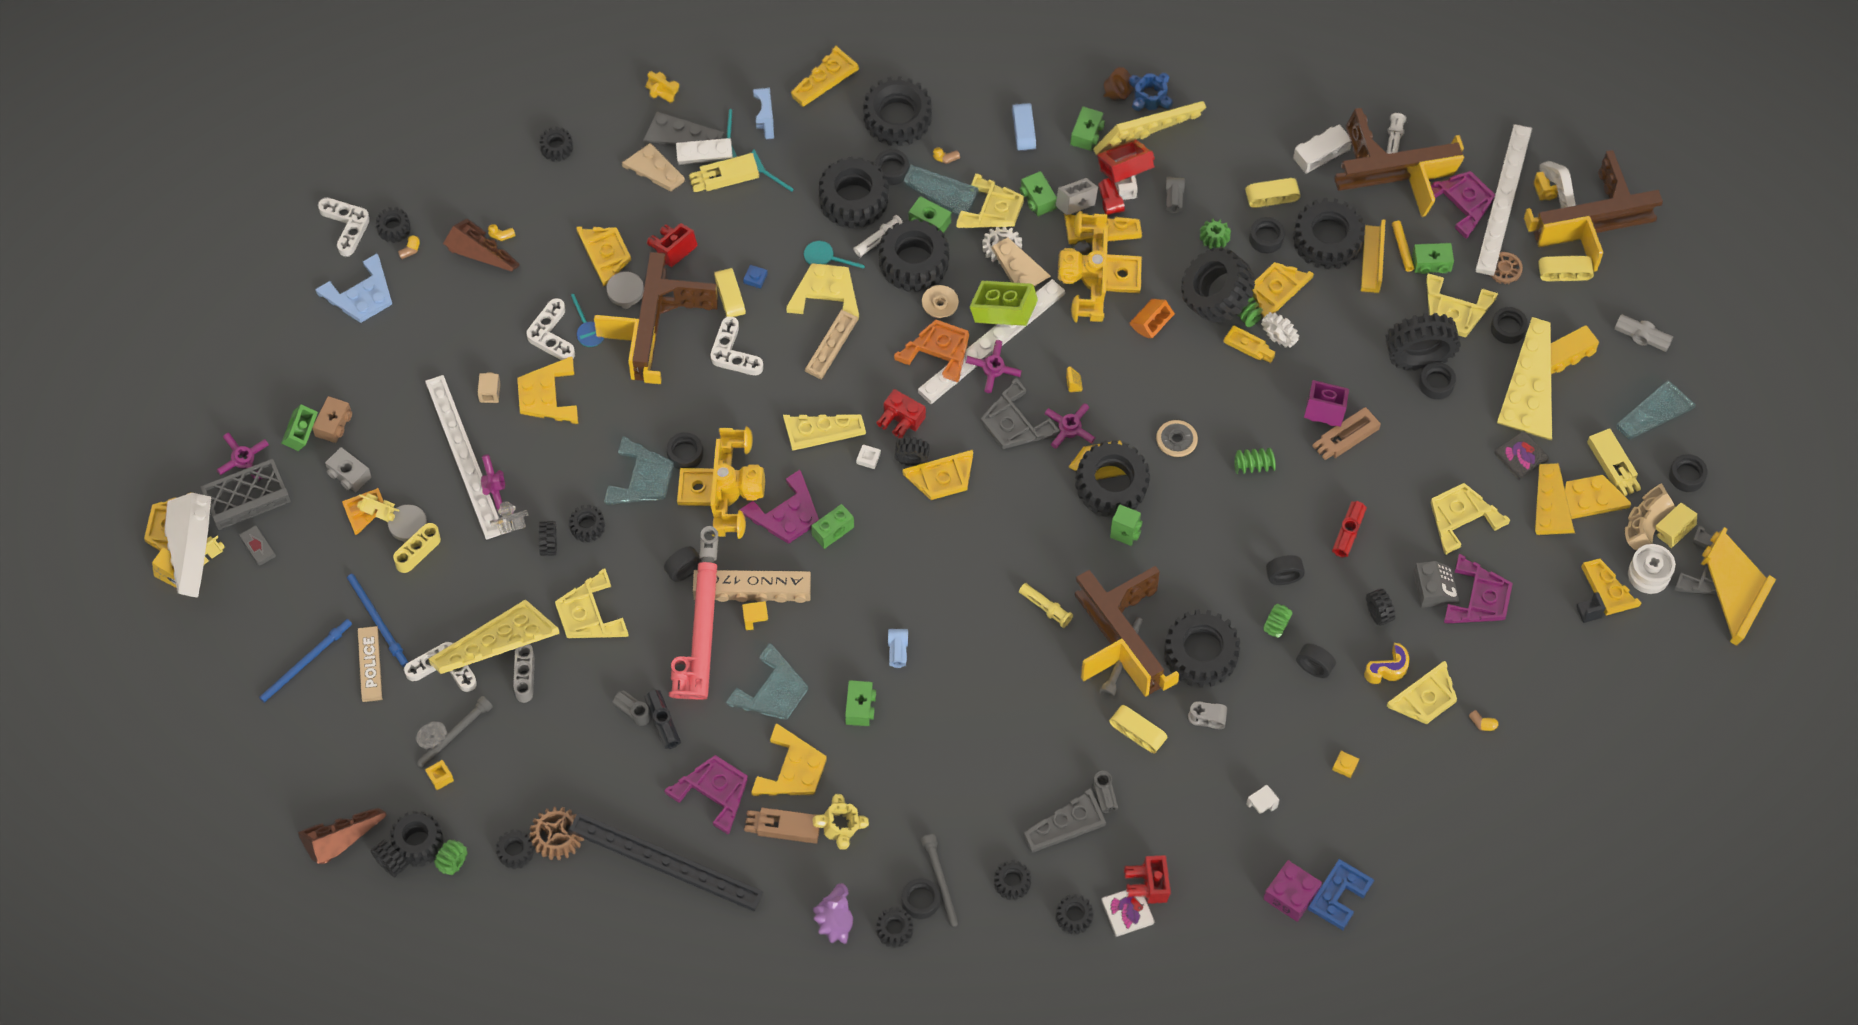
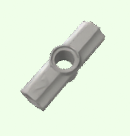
M1621 314L1615 326V330L1631 336L1637 344H1649L1665 352L1668 350L1673 336L1655 329L1651 322L1644 320L1639 322Z

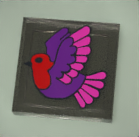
M1525 431L1495 450L1496 456L1518 480L1549 459Z

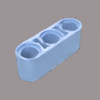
M1031 103L1013 104L1012 112L1017 150L1036 149Z

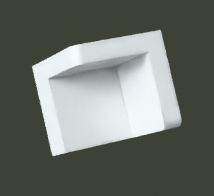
M1135 175L1115 183L1118 195L1122 196L1123 200L1137 197L1138 188Z
M1266 785L1249 796L1246 805L1249 808L1254 806L1259 813L1267 809L1272 812L1278 807L1279 799L1269 786Z

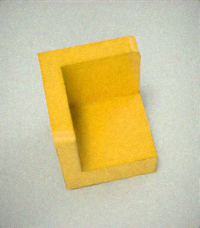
M766 601L742 605L746 630L753 629V622L768 620Z

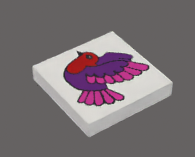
M1125 890L1102 898V904L1116 937L1154 924V919L1144 896L1127 898L1126 894L1128 893Z

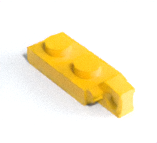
M1232 326L1224 338L1225 344L1255 359H1263L1271 363L1275 358V351L1269 349L1266 341L1236 326Z

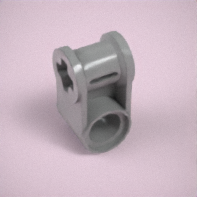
M1194 702L1191 705L1188 720L1193 725L1223 729L1226 725L1227 707L1222 704Z

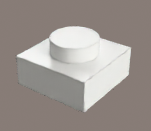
M862 445L856 460L857 464L875 469L881 450Z

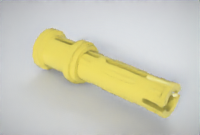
M1024 583L1020 588V594L1043 609L1047 617L1055 619L1062 628H1065L1072 620L1073 614L1071 612H1066L1060 607L1059 603H1053L1027 583Z

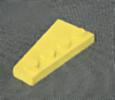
M783 415L792 451L866 434L861 415H836V417H827L826 415H819V417H807V415L790 417V415Z

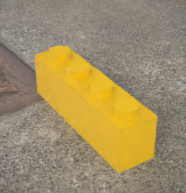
M1587 325L1551 343V374L1559 373L1570 364L1575 365L1582 358L1590 357L1596 353L1599 341Z

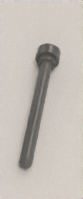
M1137 617L1132 626L1137 634L1143 622L1141 617ZM1120 660L1116 662L1109 680L1102 684L1099 691L1100 694L1104 695L1106 692L1110 694V698H1114L1117 691L1116 681L1123 668Z
M481 696L476 701L475 708L419 759L417 766L420 768L424 767L478 715L485 712L488 713L493 708L492 704L484 696Z
M935 834L926 835L920 841L922 847L929 853L950 925L956 927L958 920L936 852L938 841Z

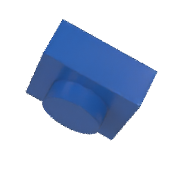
M750 265L743 281L745 284L761 289L768 272L765 269Z

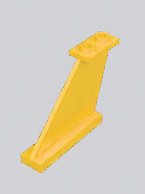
M1724 527L1720 532L1716 531L1710 540L1713 543L1704 550L1702 554L1704 559L1701 564H1708L1732 636L1730 642L1737 646L1745 638L1776 579L1770 575L1766 578L1726 534L1728 529Z

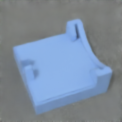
M754 89V97L760 99L762 106L761 111L756 116V128L764 129L766 139H774L770 89Z

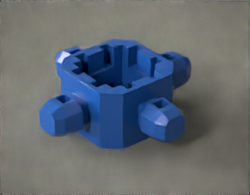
M1152 73L1146 74L1141 79L1136 75H1132L1129 83L1135 88L1133 109L1140 111L1145 107L1148 110H1156L1159 106L1169 109L1173 105L1172 99L1167 96L1169 76L1166 73H1162L1157 77ZM1154 87V90L1159 93L1157 97L1150 96L1148 98V94L1143 92L1144 88Z

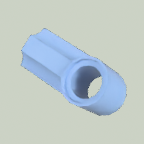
M888 629V646H890L889 666L894 668L906 666L908 629Z

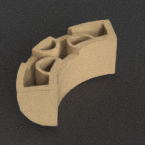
M1662 483L1642 497L1644 501L1638 507H1634L1628 517L1629 524L1628 527H1625V536L1628 544L1634 550H1638L1644 545L1653 544L1656 525L1676 507Z

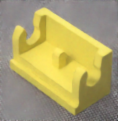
M1680 503L1656 525L1655 529L1659 531L1657 537L1672 548L1697 525V513Z

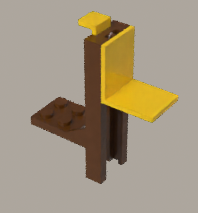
M1356 108L1346 124L1356 159L1343 161L1341 167L1345 169V173L1336 174L1334 180L1338 191L1409 179L1421 217H1425L1435 202L1428 179L1454 175L1464 159L1462 153L1464 147L1460 136L1456 135L1451 144L1387 154L1372 140V131L1368 128L1367 116L1363 113L1362 108Z
M1613 150L1606 151L1604 159H1602L1601 168L1599 169V177L1603 180L1605 193L1609 195L1610 199L1539 212L1538 218H1534L1531 208L1526 209L1524 216L1528 231H1533L1538 247L1581 239L1586 255L1592 259L1593 272L1598 270L1603 255V250L1596 233L1656 222L1657 215L1654 214L1653 209L1654 207L1662 206L1663 203L1659 190L1630 195Z
M650 252L639 319L595 315L594 317L597 337L632 341L629 355L631 380H641L644 383L661 384L662 381L661 372L652 371L660 315L680 306L703 308L705 310H717L718 308L716 284L666 279L667 268H664L665 254ZM673 291L674 297H664V294Z
M1156 566L1109 592L1104 590L1090 570L1076 577L1077 583L1083 590L1076 591L1075 597L1111 644L1083 660L1081 673L1083 681L1116 664L1120 660L1123 668L1145 697L1160 688L1164 691L1178 683L1179 673L1175 671L1165 677L1163 667L1122 614L1128 606H1134L1144 597H1150L1156 593L1160 574Z

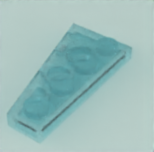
M913 165L910 166L904 178L905 184L958 217L961 211H970L979 189Z
M1666 381L1617 423L1616 428L1630 440L1694 409L1696 404L1670 381Z

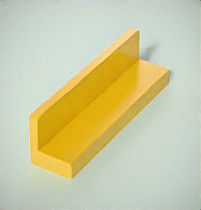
M1381 220L1380 227L1365 225L1361 291L1380 292L1383 273L1385 220Z

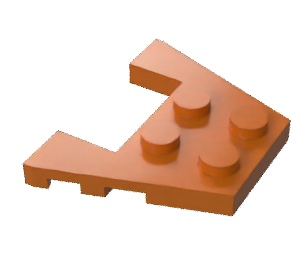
M935 320L919 333L917 339L913 342H908L905 345V349L901 352H896L894 359L910 365L918 351L947 360L949 363L942 372V375L946 379L958 382L969 339V332Z

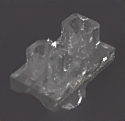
M508 501L502 502L498 509V514L503 517L491 520L490 524L491 526L497 525L500 535L512 532L510 521L514 531L525 528L524 517L529 515L528 511L514 513L516 509L514 505Z

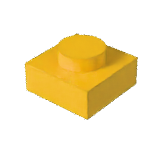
M1341 751L1332 770L1351 778L1359 759Z

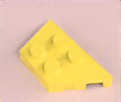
M1444 661L1389 701L1387 707L1424 724H1428L1457 701L1455 691L1452 688L1453 683L1447 671V663Z

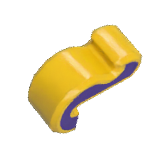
M1394 642L1392 648L1393 660L1370 661L1364 673L1365 679L1372 684H1379L1382 677L1388 681L1402 679L1407 673L1409 666V654L1406 648L1400 643Z

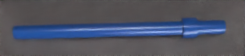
M348 575V581L388 643L391 654L396 656L402 667H405L409 662L402 653V647L394 640L355 575Z
M346 619L337 628H333L323 641L259 697L261 701L265 703L333 641L342 637L341 634L352 625L350 620Z

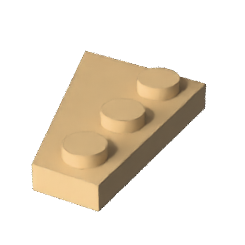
M651 143L622 162V167L635 171L641 177L645 176L651 179L653 183L669 191L674 190L685 182V178Z
M1008 237L991 247L1011 282L1030 283L1036 286L1051 277Z

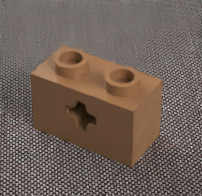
M328 396L312 427L315 437L336 443L338 438H341L344 433L346 422H349L352 417L349 403Z

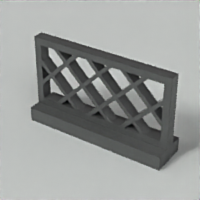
M273 459L201 486L205 496H208L207 490L212 488L219 489L216 498L211 497V501L214 502L210 504V512L218 530L291 502ZM272 466L273 472L270 477L261 474L264 468ZM252 474L256 476L252 484L243 481L246 475ZM259 477L268 480L265 488L256 486ZM234 481L238 483L234 491L225 488L228 482ZM271 482H275L281 487L280 490L275 492L268 490ZM241 484L250 487L247 495L238 493ZM253 489L262 491L259 498L250 497ZM223 491L232 494L229 502L219 500ZM235 496L244 499L241 505L236 506L232 504ZM217 503L225 505L226 508L223 512L215 513L214 509Z

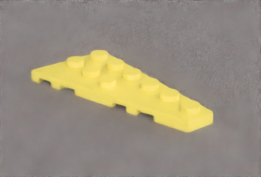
M1202 101L1117 124L1093 150L1097 155L1132 140L1144 139L1154 132L1190 118L1196 119L1201 116V112L1206 106Z
M1532 317L1497 423L1548 440H1552L1550 322Z
M524 600L430 657L429 662L431 666L442 674L557 635L559 630L557 626L527 600Z

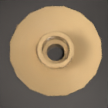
M943 285L927 289L922 297L923 309L932 317L937 318L952 315L959 304L958 295L955 291Z

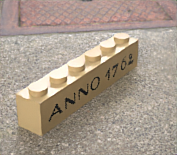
M694 570L693 579L694 600L696 596L697 570ZM717 570L715 600L720 602L737 600L739 602L756 600L758 602L795 601L803 603L810 601L811 572Z

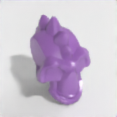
M843 883L837 884L833 891L823 898V901L818 906L813 908V912L816 914L814 920L818 922L820 927L819 934L827 935L830 943L839 940L846 944L848 933L853 924V917L846 899L848 889Z

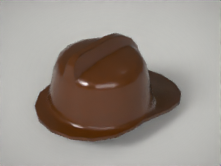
M1116 68L1104 81V97H1109L1112 100H1125L1133 90L1129 83L1131 75L1125 68Z

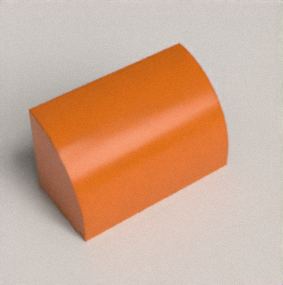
M1151 299L1129 324L1140 335L1146 338H1153L1175 313L1166 300Z

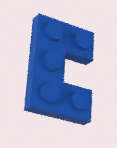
M1339 859L1309 905L1308 910L1344 930L1354 911L1337 902L1345 888L1364 898L1374 879Z

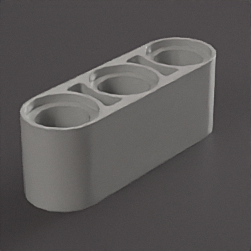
M530 644L515 649L513 687L516 699L522 703L530 701L533 697L535 658ZM523 653H529L526 657L521 656ZM522 671H528L527 674H520ZM521 689H528L526 692H519Z

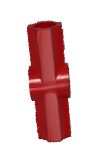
M1351 501L1332 549L1336 556L1341 558L1348 557L1367 509L1362 502Z

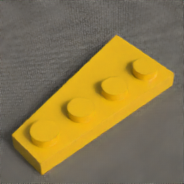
M1064 213L1068 243L1076 244L1078 241L1083 240L1087 243H1092L1093 233L1081 232L1080 238H1078L1074 231L1076 215H1066ZM1107 218V241L1142 238L1139 219Z
M1558 463L1539 464L1535 527L1537 535L1575 533Z

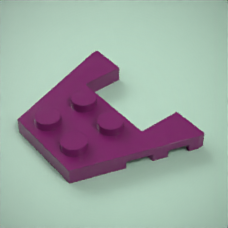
M1471 171L1450 177L1449 180L1443 182H1434L1433 185H1430L1434 198L1444 193L1467 216L1455 226V229L1465 239L1470 236L1495 198V194Z
M800 470L786 478V483L794 491L795 495L767 514H764L754 501L739 509L745 517L753 520V523L768 529V532L788 544L810 530L812 525L819 520Z
M1459 554L1455 573L1474 577L1469 606L1467 609L1448 604L1444 623L1505 620L1513 583L1492 571H1486L1478 563H1472L1465 559V556Z
M715 755L698 766L694 772L679 779V782L672 787H667L665 794L680 803L691 788L696 789L724 808L714 820L713 825L729 834L748 781V776Z

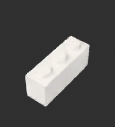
M1340 124L1334 128L1331 127L1325 133L1314 136L1310 141L1299 144L1295 148L1293 159L1306 174L1349 151L1351 147L1349 135Z
M730 138L676 143L679 165L723 161L733 158Z

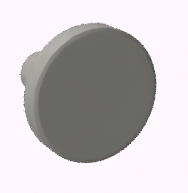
M632 272L617 273L607 283L609 299L624 309H628L631 305L639 302L644 293L643 281Z
M415 505L397 507L396 509L400 511L394 510L395 518L393 521L388 522V528L392 536L404 543L427 524L425 513Z

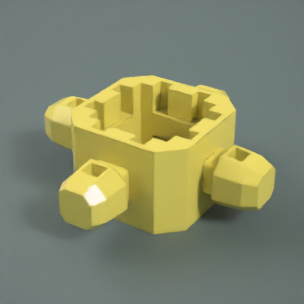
M836 794L833 796L832 805L823 815L814 816L813 825L818 828L824 827V835L829 839L836 840L838 848L845 850L849 847V839L858 829L866 828L869 825V821L865 816H858L857 808L852 804H845L842 794ZM843 814V817L849 820L848 828L839 830V827L832 823L834 821L833 816Z

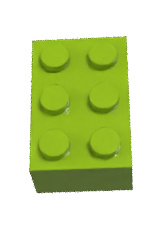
M981 281L970 309L975 323L1027 326L1038 298L1034 285L1030 283Z

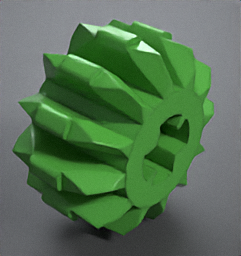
M1212 219L1211 223L1206 221L1200 229V240L1203 241L1204 246L1209 245V249L1213 247L1220 248V246L1225 248L1226 243L1230 241L1231 230L1227 228V223H1221V219L1218 222Z
M1274 605L1263 627L1264 631L1277 638L1282 636L1292 616V610L1284 605Z
M447 841L436 855V868L448 875L455 874L466 860L467 848L459 841Z

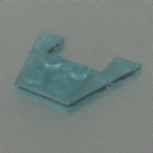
M622 437L619 455L634 457L637 460L629 488L608 486L604 500L605 504L665 499L674 469V462L655 452L644 449L642 445L631 442L627 437Z
M769 643L760 655V660L775 668V670L754 698L736 688L727 700V705L742 707L743 710L759 711L765 715L787 720L808 691V685L776 648Z

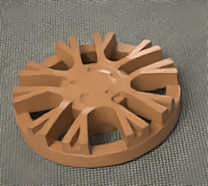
M1500 252V262H1497L1494 276L1490 275V277L1500 284L1501 282L1510 284V282L1517 281L1523 268L1520 259L1514 254ZM1503 256L1509 257V260H1503Z

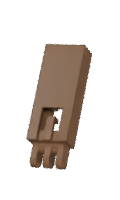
M1365 407L1343 421L1341 427L1336 426L1323 434L1321 439L1315 442L1312 447L1314 449L1319 448L1317 452L1320 455L1323 454L1322 458L1324 460L1331 456L1337 458L1378 431L1381 423ZM1338 436L1342 439V441L1336 439L1334 443L1332 442Z
M761 808V812L747 811V816L752 818H746L745 823L749 824L745 825L744 831L758 833V836L818 843L820 828L813 825V818L816 815ZM774 822H779L778 828L765 826L766 823L774 826Z

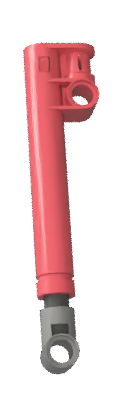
M706 526L701 531L699 558L702 561L698 564L691 657H676L671 663L672 691L668 695L671 698L696 700L708 698L717 565L714 564V561L717 560L719 541L718 531L712 526ZM708 534L715 536L712 540H706L704 537ZM678 664H683L686 666V668L683 671H677L675 669V667Z

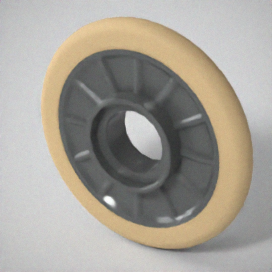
M1172 420L1164 423L1159 428L1156 441L1159 448L1165 454L1173 457H1182L1190 454L1196 448L1198 436L1195 429L1189 423L1181 420ZM1179 435L1182 437V440L1175 442L1172 437Z

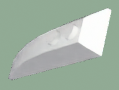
M189 493L167 502L164 533L168 539L167 546L168 551L171 553V564L174 566V578L178 594L198 597L208 535L210 496Z

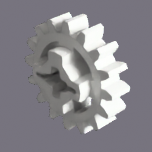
M996 227L995 231L989 229V234L985 233L982 240L983 252H986V257H992L991 261L994 262L997 257L991 247L1007 237L1022 250V238L1018 237L1019 233H1013V228L1006 230V227H1003V229Z
M1271 312L1263 318L1261 325L1264 326L1263 330L1268 332L1267 335L1270 336L1272 341H1277L1279 345L1283 344L1284 347L1288 346L1291 348L1299 340L1298 331L1293 328L1294 325L1290 324L1291 321L1287 318L1284 319L1282 315L1278 316L1276 313L1272 314Z

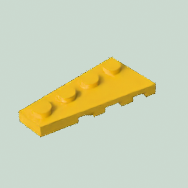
M835 46L832 49L833 52L822 60L823 63L818 68L815 67L811 71L812 74L808 78H804L791 92L792 98L804 107L859 70L858 64Z

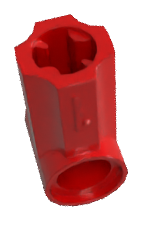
M1108 178L1098 183L1105 215L1124 212V202L1122 196L1118 195L1114 181Z

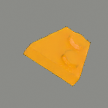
M378 488L361 494L366 496L369 493L378 497L377 501L384 502ZM359 495L342 501L355 535L359 534L375 518L378 511L375 509L373 515L360 511L357 505L359 501L363 500V497Z

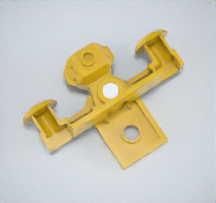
M1079 211L1075 217L1074 231L1078 238H1080L1081 232L1093 233L1092 252L1088 255H1082L1073 248H1065L1059 253L1058 279L1068 284H1073L1082 279L1085 286L1091 290L1090 300L1079 299V295L1073 299L1071 315L1076 323L1078 316L1090 317V321L1103 322V303L1106 291L1140 293L1142 257L1107 255L1108 227H1106L1107 215L1094 214V216L1082 215V211ZM1123 270L1127 273V276L1120 277L1117 272Z
M748 426L745 427V430L719 428L720 439H716L714 469L680 468L678 505L711 506L714 517L713 527L716 528L720 537H726V532H737L738 539H741L745 533L746 520L743 512L739 510L738 514H728V506L732 505L740 495L746 498V500H757L764 497L765 473L763 467L748 465L740 470H735L732 467L733 448H744L745 455L751 451L753 437ZM696 484L703 485V488L700 490L693 489Z

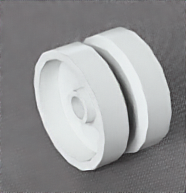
M1656 544L1640 547L1635 552L1628 569L1629 581L1633 587L1647 594L1659 593L1664 590L1675 570L1676 564L1673 555L1663 546Z

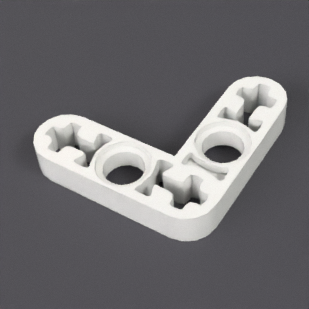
M1551 161L1541 163L1539 167L1540 172L1544 171L1546 178L1557 184L1561 208L1575 206L1568 169Z
M330 198L322 199L318 204L321 215L347 223L337 243V247L342 256L352 255L370 219L367 210ZM344 209L349 211V213L344 216L339 214V212ZM352 229L358 230L356 235L348 234Z
M552 299L528 328L527 339L534 346L560 360L569 357L574 358L575 350L573 345L550 333L565 313L564 302L561 299ZM545 318L551 320L548 325L542 324L541 321ZM553 340L556 344L553 347H548L546 342Z
M726 317L721 323L713 345L711 362L715 366L750 375L761 374L763 371V361L761 358L732 350L739 331V323L734 317ZM733 324V326H731L730 333H728L727 326ZM727 338L730 342L723 345L720 343V340ZM740 358L742 363L735 365L732 363V360Z
M445 642L407 663L404 667L406 678L410 681H417L436 671L433 666L426 664V660L453 643ZM420 663L423 664L424 670L420 667ZM468 665L463 666L459 671H449L462 691L470 692L475 689L477 685L476 678ZM414 668V670H417V673L413 674L410 670ZM464 674L467 680L471 682L470 685L464 683V679L462 677Z

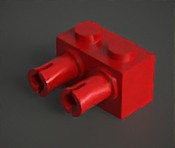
M682 223L674 229L667 224L664 227L662 226L660 234L664 237L661 240L654 235L647 240L648 246L656 249L657 253L665 254V264L673 267L698 246L694 231Z
M893 389L884 402V413L876 424L880 428L882 427L883 430H886L893 419L898 421L899 423L892 433L901 439L909 428L916 432L926 418V406Z
M1166 855L1146 856L1142 865L1124 866L1125 879L1143 878L1144 884L1126 885L1127 898L1145 896L1147 904L1167 903L1171 891Z

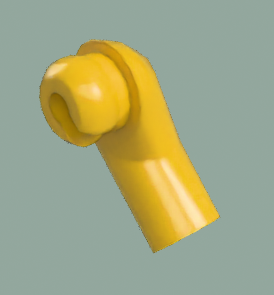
M495 224L488 227L489 236L499 241L515 237L513 228L502 231Z

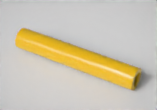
M1395 221L1392 223L1405 271L1410 272L1414 270L1401 221Z

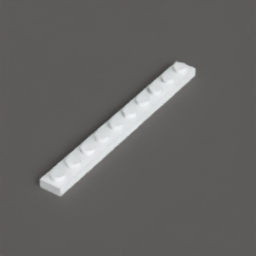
M1514 124L1476 267V272L1492 276L1495 274L1532 128Z
M1053 279L1036 292L1038 301L1028 324L1065 295V290ZM995 325L966 349L959 381L977 367L965 363L967 356L985 360L993 354L996 340H1001L1003 346L1026 326ZM945 367L918 389V393L930 404L958 383L943 377L942 372Z
M444 375L425 381L486 540L504 534L490 494L484 495L482 493V473Z

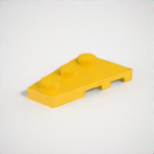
M1601 559L1582 564L1581 568L1594 593L1599 592L1605 605V615L1633 609L1641 605L1638 598L1634 599L1629 593L1630 590L1625 585H1621L1616 579V575Z

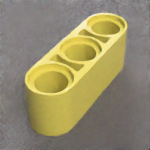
M1294 178L1254 183L1245 188L1249 206L1252 208L1295 202L1301 197L1297 181Z
M1588 256L1543 257L1538 261L1540 279L1543 281H1584L1594 276L1592 259Z
M729 268L714 272L726 317L746 314L733 269Z
M425 524L394 553V562L399 572L407 573L411 571L440 543L439 530L435 524Z
M1121 705L1109 720L1115 729L1151 753H1156L1167 739L1164 731L1125 705Z

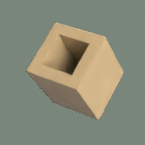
M492 372L480 373L478 384L479 402L499 403V374Z

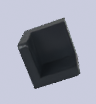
M1599 592L1594 593L1592 599L1577 603L1576 605L1583 623L1602 618L1605 611V605Z

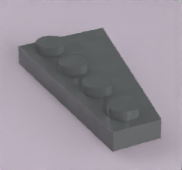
M1090 788L1085 794L1075 798L1070 804L1062 809L1060 808L1052 816L1024 832V837L1031 853L1104 827L1106 826V821Z

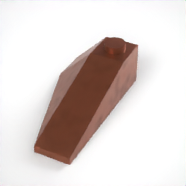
M469 219L454 225L443 243L453 253L509 271L515 270L520 265L505 250H499L496 246L497 243L494 240L487 239L484 236L486 232Z
M375 808L354 814L352 816L353 819L350 820L336 819L335 823L324 827L323 823L298 832V835L310 858L318 864H325L342 853L387 815L382 809Z

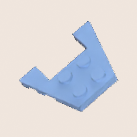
M378 254L363 261L365 268L371 274L369 278L341 294L338 293L329 281L315 289L317 295L324 297L332 305L338 306L343 312L360 323L392 305Z

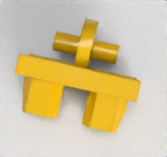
M651 71L648 73V81L645 87L651 90L650 96L652 98H656L659 95L671 103L678 92L679 83L676 81L669 83L666 81L663 73L655 74Z

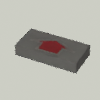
M256 525L239 534L258 566L276 557Z

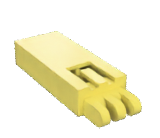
M753 153L700 166L701 171L689 175L694 192L710 191L759 178Z
M1609 428L1589 436L1587 443L1611 483L1624 496H1627V492L1629 494L1634 493V489L1636 492L1640 491L1641 487L1636 480L1638 473L1611 429ZM1614 465H1618L1620 467L1618 468V472L1622 474L1621 476L1618 475L1617 471L1614 468Z

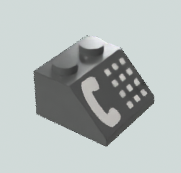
M1437 561L1416 563L1413 575L1421 608L1458 604L1460 602L1452 567Z

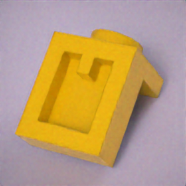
M1544 171L1536 173L1533 183L1540 201L1552 200L1558 197L1557 185L1550 186V181L1546 178Z

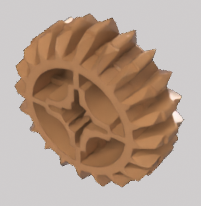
M554 806L552 812H549L546 808V814L539 813V819H534V825L530 827L532 833L529 836L532 839V845L536 847L537 853L541 852L542 857H546L549 854V859L552 860L554 856H557V859L560 861L561 855H564L568 859V853L575 854V848H580V842L584 840L574 834L569 836L568 832H566L567 824L571 826L577 814L572 815L573 813L570 809L565 813L563 806L560 811H557V808ZM542 831H545L546 835H548L546 843L541 839Z

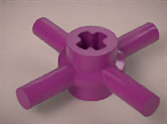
M1001 340L995 341L992 356L987 357L985 360L971 356L966 358L965 363L982 367L985 375L988 376L984 390L986 393H992L995 377H999L1002 373L1020 377L1022 370L1005 366L1003 359L1000 357L1003 344Z
M1083 403L1075 414H1067L1064 417L1049 408L1046 410L1045 415L1059 423L1060 433L1051 443L1053 448L1057 449L1066 437L1073 438L1076 435L1091 444L1095 441L1096 437L1081 428L1080 419L1089 409L1087 404Z
M229 432L226 433L223 438L233 450L231 460L216 470L221 476L235 466L241 469L252 467L254 454L269 446L268 442L264 439L253 447L248 448L246 446H239Z
M486 454L482 456L487 474L481 477L482 493L488 495L491 492L496 510L500 511L504 509L499 490L505 489L504 473L501 470L494 473L490 456Z

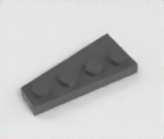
M657 112L643 141L644 144L659 143L661 146H667V144L676 145V143L723 139L724 132Z

